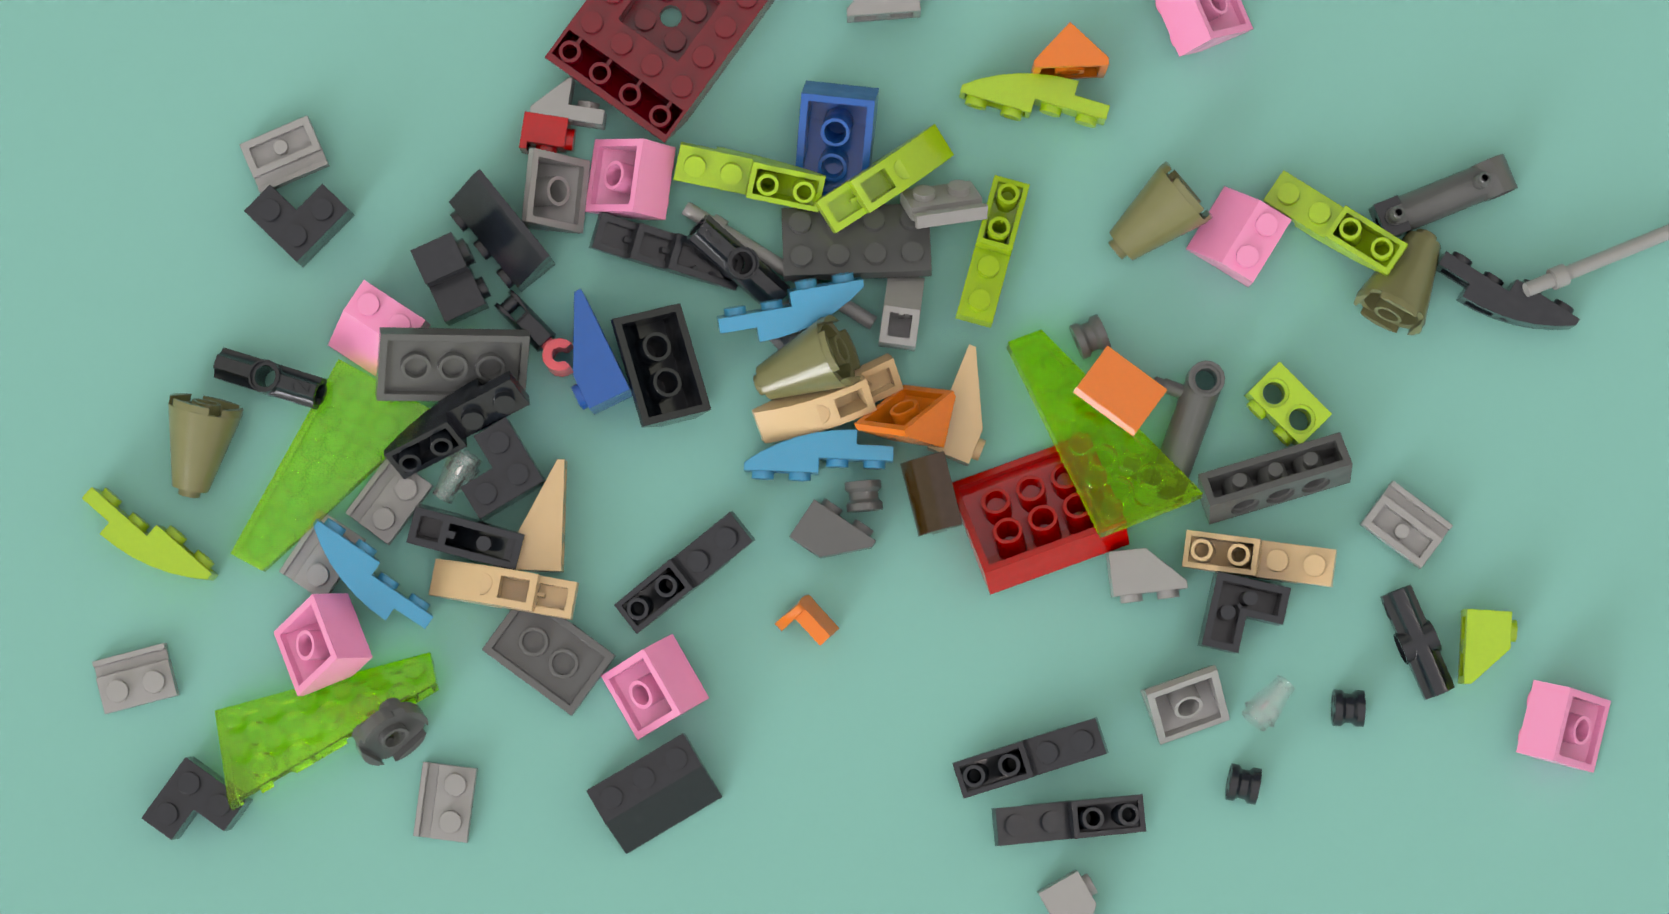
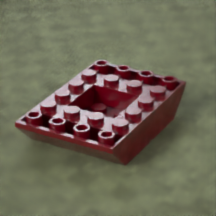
M586 0L546 54L545 59L660 141L666 143L688 121L775 0ZM674 8L682 14V19L677 26L668 27L661 22V15L666 9Z

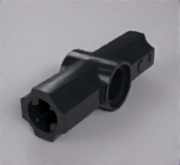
M705 215L691 229L686 240L714 263L725 278L733 280L759 304L767 300H783L786 297L787 289H790V286L760 261L753 249L742 245L710 215ZM737 253L742 255L745 261V266L740 273H737L732 266V259Z
M224 347L217 354L213 365L214 378L315 410L324 402L327 393V379ZM271 371H275L274 382L266 387V376Z
M1407 585L1381 596L1382 605H1384L1388 619L1395 631L1393 637L1397 649L1405 664H1409L1423 699H1430L1455 688L1447 666L1440 654L1442 648L1438 635L1431 622L1425 619L1412 586Z

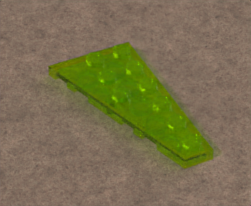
M1042 329L1008 341L1006 348L1100 538L1201 499L1203 492L1140 429H1138L1134 436L1130 435L1073 393L1086 374Z
M338 359L327 379V393L324 402L321 403L317 410L310 409L230 554L266 572L313 527V523L317 518L321 521L387 459L384 456L386 447L430 408L417 401H376V379Z
M428 652L358 671L352 677L305 696H297L295 689L215 710L228 804L232 811L244 805L242 800L259 790L264 793L273 788V782L290 772L298 773L348 744L346 739L352 737L353 729L378 711L380 705L385 700L398 698L400 702L416 704L437 692L439 686L431 653Z

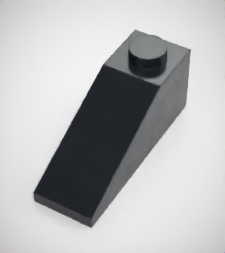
M419 503L415 507L406 543L516 570L525 534Z

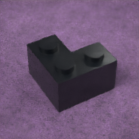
M323 184L297 210L271 185L244 210L302 267L355 216Z
M452 232L410 250L425 284L430 288L442 317L448 326L489 308L485 299L490 297L491 294L483 277L475 278L470 265L475 264L476 261L463 238L457 240Z
M506 417L474 435L492 469L463 485L461 489L479 519L485 521L542 487L546 480L510 420Z
M1223 572L1213 573L1198 646L1233 654L1239 653L1246 619L1276 626L1283 625L1291 588Z
M194 756L185 757L142 816V819L170 840L180 839L198 813L221 830L229 831L232 830L253 799Z

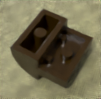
M944 451L901 463L900 466L918 537L931 533L933 535L945 532L950 528L962 526Z

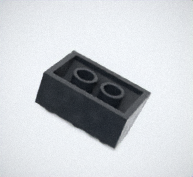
M480 169L470 177L449 201L455 209L450 214L452 219L463 232L470 228L478 239L473 242V245L485 260H488L490 257L496 260L501 267L496 273L509 289L516 285L522 292L556 265L550 255Z
M680 303L610 320L642 428L662 427L695 419L711 410Z
M682 733L586 791L603 821L626 854L722 798L721 793L685 733Z

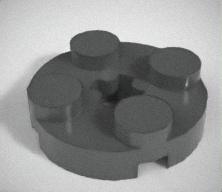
M389 698L380 705L378 711L353 729L352 737L355 740L358 752L365 762L375 766L385 765L382 759L392 756L395 761L403 759L423 742L426 736L423 728L425 724L428 725V719L417 704L400 702L398 698Z

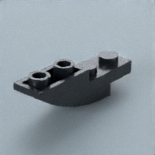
M1446 251L1438 259L1436 271L1463 287L1456 301L1478 313L1511 325L1544 330L1570 329L1576 326L1580 320L1573 315L1574 309L1559 299H1555L1553 302L1543 296L1542 292L1527 297L1523 292L1522 284L1530 280L1524 279L1521 282L1517 279L1510 283L1506 290L1502 287L1504 282L1500 278L1487 271L1481 274L1471 267L1472 261L1461 253L1454 251L1450 254Z
M510 371L483 385L478 379H475L439 401L412 422L386 447L384 456L403 479H406L467 447V437L530 405L529 395Z
M731 511L674 558L663 564L615 603L614 606L635 633L638 634L728 564L731 559L754 542L755 538L736 514Z
M1095 717L956 761L952 764L964 799L1109 752L1098 718Z
M1143 794L991 808L995 846L1146 832Z

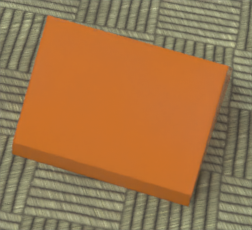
M1069 22L1034 60L1031 73L1054 75L1068 79L1104 78L1109 66V57Z
M1107 345L1073 393L1127 433L1134 436L1164 396L1167 389Z
M903 385L904 389L880 402L876 406L877 410L864 415L854 423L857 430L888 440L944 448L956 396L952 390Z

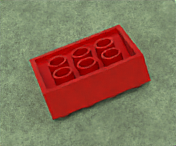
M1088 434L952 482L963 525L990 595L1129 545L1126 522Z

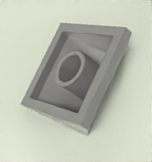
M529 148L521 220L528 229L583 233L590 161L537 148Z
M1210 665L1140 690L1160 745L1230 720L1218 670L1215 665Z

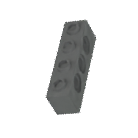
M1338 432L1198 474V495L1210 525L1350 483L1353 463L1342 435Z

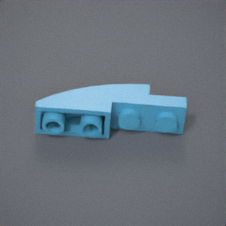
M844 272L831 275L832 282L817 284L816 278L795 281V288L787 289L789 304L783 305L782 299H773L760 302L761 308L746 311L745 305L724 308V315L717 316L719 332L722 334L756 328L758 340L763 342L801 331L821 317L833 314L848 303L864 287L863 279L861 277L854 278L853 272Z
M857 430L815 432L777 443L759 452L744 462V471L752 472L751 479L774 480V473L789 474V480L811 481V475H819V460L826 461V467L848 468V462H863L864 469L880 470L885 469L886 463H893L894 446L857 444Z
M318 518L315 520L313 526L323 551L341 580L355 596L385 621L393 609H396L424 629L428 626L433 618V615L427 611L430 606L428 602L413 592L408 598L396 589L400 584L385 573L381 572L378 577L373 574L380 564V561L374 557L377 552L376 549L361 539H358L355 544L343 536L346 529L330 518H327L324 523Z

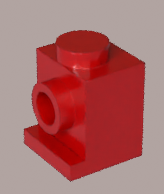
M525 111L519 149L525 154H529L530 147L557 153V151L567 153V150L573 151L576 129H571V123L568 118Z

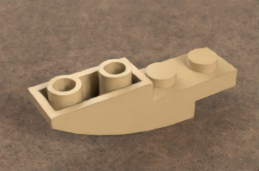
M887 353L861 365L859 369L854 370L855 377L861 376L860 381L850 387L774 399L752 409L762 441L764 443L779 442L806 434L821 432L877 410L876 402L904 389L894 358Z
M1187 530L1182 567L1288 583L1333 587L1337 550Z
M435 559L429 595L572 620L579 583L530 572Z

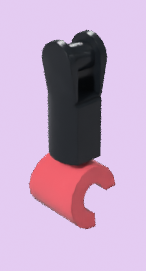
M510 290L508 292L510 296L501 304L496 303L494 305L495 308L515 329L529 330L530 344L537 352L543 350V361L552 374L559 377L572 374L573 369L566 361L557 362L554 359L559 352L569 353L573 349V344L567 339H554L556 334L513 290ZM521 306L525 313L515 321L511 314Z

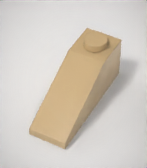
M970 344L951 388L956 398L944 448L927 447V450L933 453L944 451L946 458L965 466L969 465L971 458L979 460L986 440L980 438L983 426L976 347Z
M565 459L556 460L518 531L525 534L516 567L518 571L564 572L567 461Z

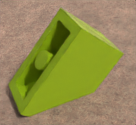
M1461 610L1458 684H1472L1511 649V642H1516L1518 631L1517 620H1512V611Z

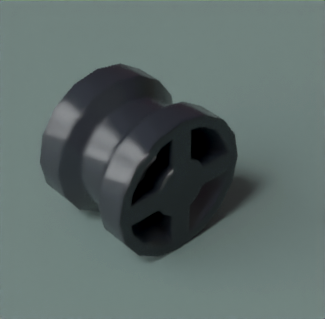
M1333 689L1331 696L1332 726L1352 723L1355 727H1363L1366 713L1364 690H1355L1352 694H1348L1342 690Z
M1231 763L1226 782L1225 799L1234 801L1240 798L1244 799L1247 804L1255 805L1261 785L1262 769L1253 767L1250 770H1245L1240 765Z

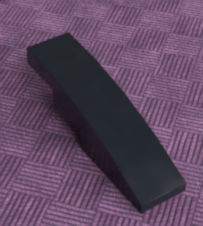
M604 212L598 214L589 245L590 249L736 291L738 287L733 280L725 278L714 263L686 240L688 236L679 233L674 234L643 223H634ZM737 253L732 259V266L737 273H740L745 261L742 255Z

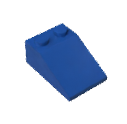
M806 80L801 93L796 166L826 175L822 196L871 166L879 88Z
M582 289L574 291L573 376L577 384L571 386V389L580 407L583 410L589 407L595 415L632 397V393Z

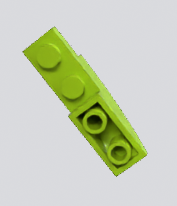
M1013 73L980 78L962 84L959 98L965 99L964 104L968 107L978 110H986L987 106L1001 110L1000 115L1011 120L1021 121L1022 117L1029 118L1033 105L1040 107L1039 111L1043 114L1060 117L1061 113L1075 117V123L1090 128H1096V124L1104 125L1110 105L1076 96L1075 93L1079 81L1046 74Z
M933 124L873 162L871 166L822 196L814 203L832 232L837 233L915 184L954 156L937 126Z
M685 142L680 143L673 180L744 194L746 198L813 212L819 211L814 202L822 197L826 175L777 160L718 146L715 149Z
M1283 170L1263 199L1264 203L1292 219L1291 221L1294 222L1295 227L1344 256L1385 276L1390 274L1408 247V244L1348 206L1342 207L1285 170Z
M994 175L987 200V219H983L981 222L955 319L991 328L1030 184Z
M91 487L82 497L85 502L109 522L99 534L129 556L151 567L180 576L212 581L218 576L211 569L215 563L199 549L195 553L184 545L187 538L172 525L167 529L156 525L148 533L146 530L150 525L135 512H132L130 516L119 507L122 500L106 487L103 491Z

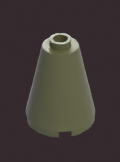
M1167 161L1159 166L1109 232L1113 239L1108 243L1121 259L1128 256L1131 260H1135L1206 224L1213 218L1208 209L1201 214L1204 210L1200 205L1201 200L1175 170L1168 174L1172 169Z
M1425 229L1407 232L1402 241L1407 243L1408 247L1390 274L1386 276L1375 271L1357 292L1354 300L1355 306L1359 303L1363 306L1360 313L1366 319L1388 331L1397 333L1399 327L1409 329L1407 335L1419 334L1425 325L1441 249L1437 237Z
M832 315L821 317L756 367V375L753 377L754 385L759 394L762 396L766 395L767 398L774 400L850 387L858 383L861 376L855 377L854 370L860 368V361L856 348L846 329L838 331L833 324L839 320Z
M173 393L170 394L168 402L172 486L179 489L178 494L181 496L200 498L201 493H208L240 423L243 408H239L240 405L214 397L203 396V399L194 398L190 401L192 394Z

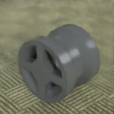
M1097 314L1089 317L1088 322L1082 325L1075 323L1069 326L1074 343L1083 359L1090 357L1095 350L1101 349L1104 351L1107 345L1111 348L1106 330Z
M860 480L844 483L845 491L849 493L850 500L846 505L847 513L883 510V502L878 497L881 480Z

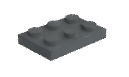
M513 609L510 610L482 648V651L571 716L616 657L615 654L567 619Z

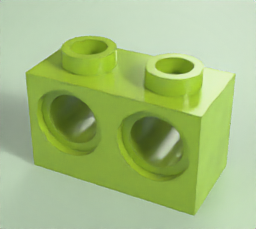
M1280 361L1244 395L1249 400L1246 404L1247 408L1260 420L1266 417L1276 427L1272 431L1273 434L1287 447L1291 443L1293 445L1304 443L1332 415ZM1266 385H1275L1280 389L1281 400L1278 404H1270L1264 399L1263 389ZM1300 411L1306 415L1308 423L1304 430H1296L1290 425L1289 416L1291 412Z

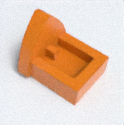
M810 595L802 597L793 608L775 623L783 631L796 619L820 646L840 629Z

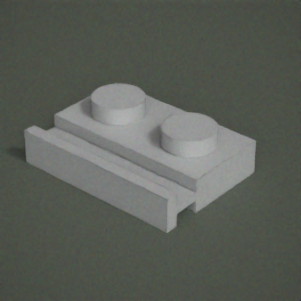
M304 116L239 144L260 194L269 185L274 189H278L330 166L308 116Z
M953 180L948 184L918 185L913 189H907L900 193V204L911 221H915L916 229L987 219L988 206L986 203H982V197L971 181Z
M386 458L345 513L386 544L390 545L414 514L415 507L423 502L434 486L417 473L403 479Z
M1395 481L1388 485V488L1360 523L1362 527L1418 569L1423 567L1453 526Z
M320 510L279 570L280 573L312 594L331 593L341 579L330 564L318 540L313 526L317 518L323 523L327 518H330L346 529L343 536L354 544L358 539L366 541V539Z
M167 643L92 662L105 714L179 695L171 659H169Z
M423 762L413 836L468 843L478 768Z

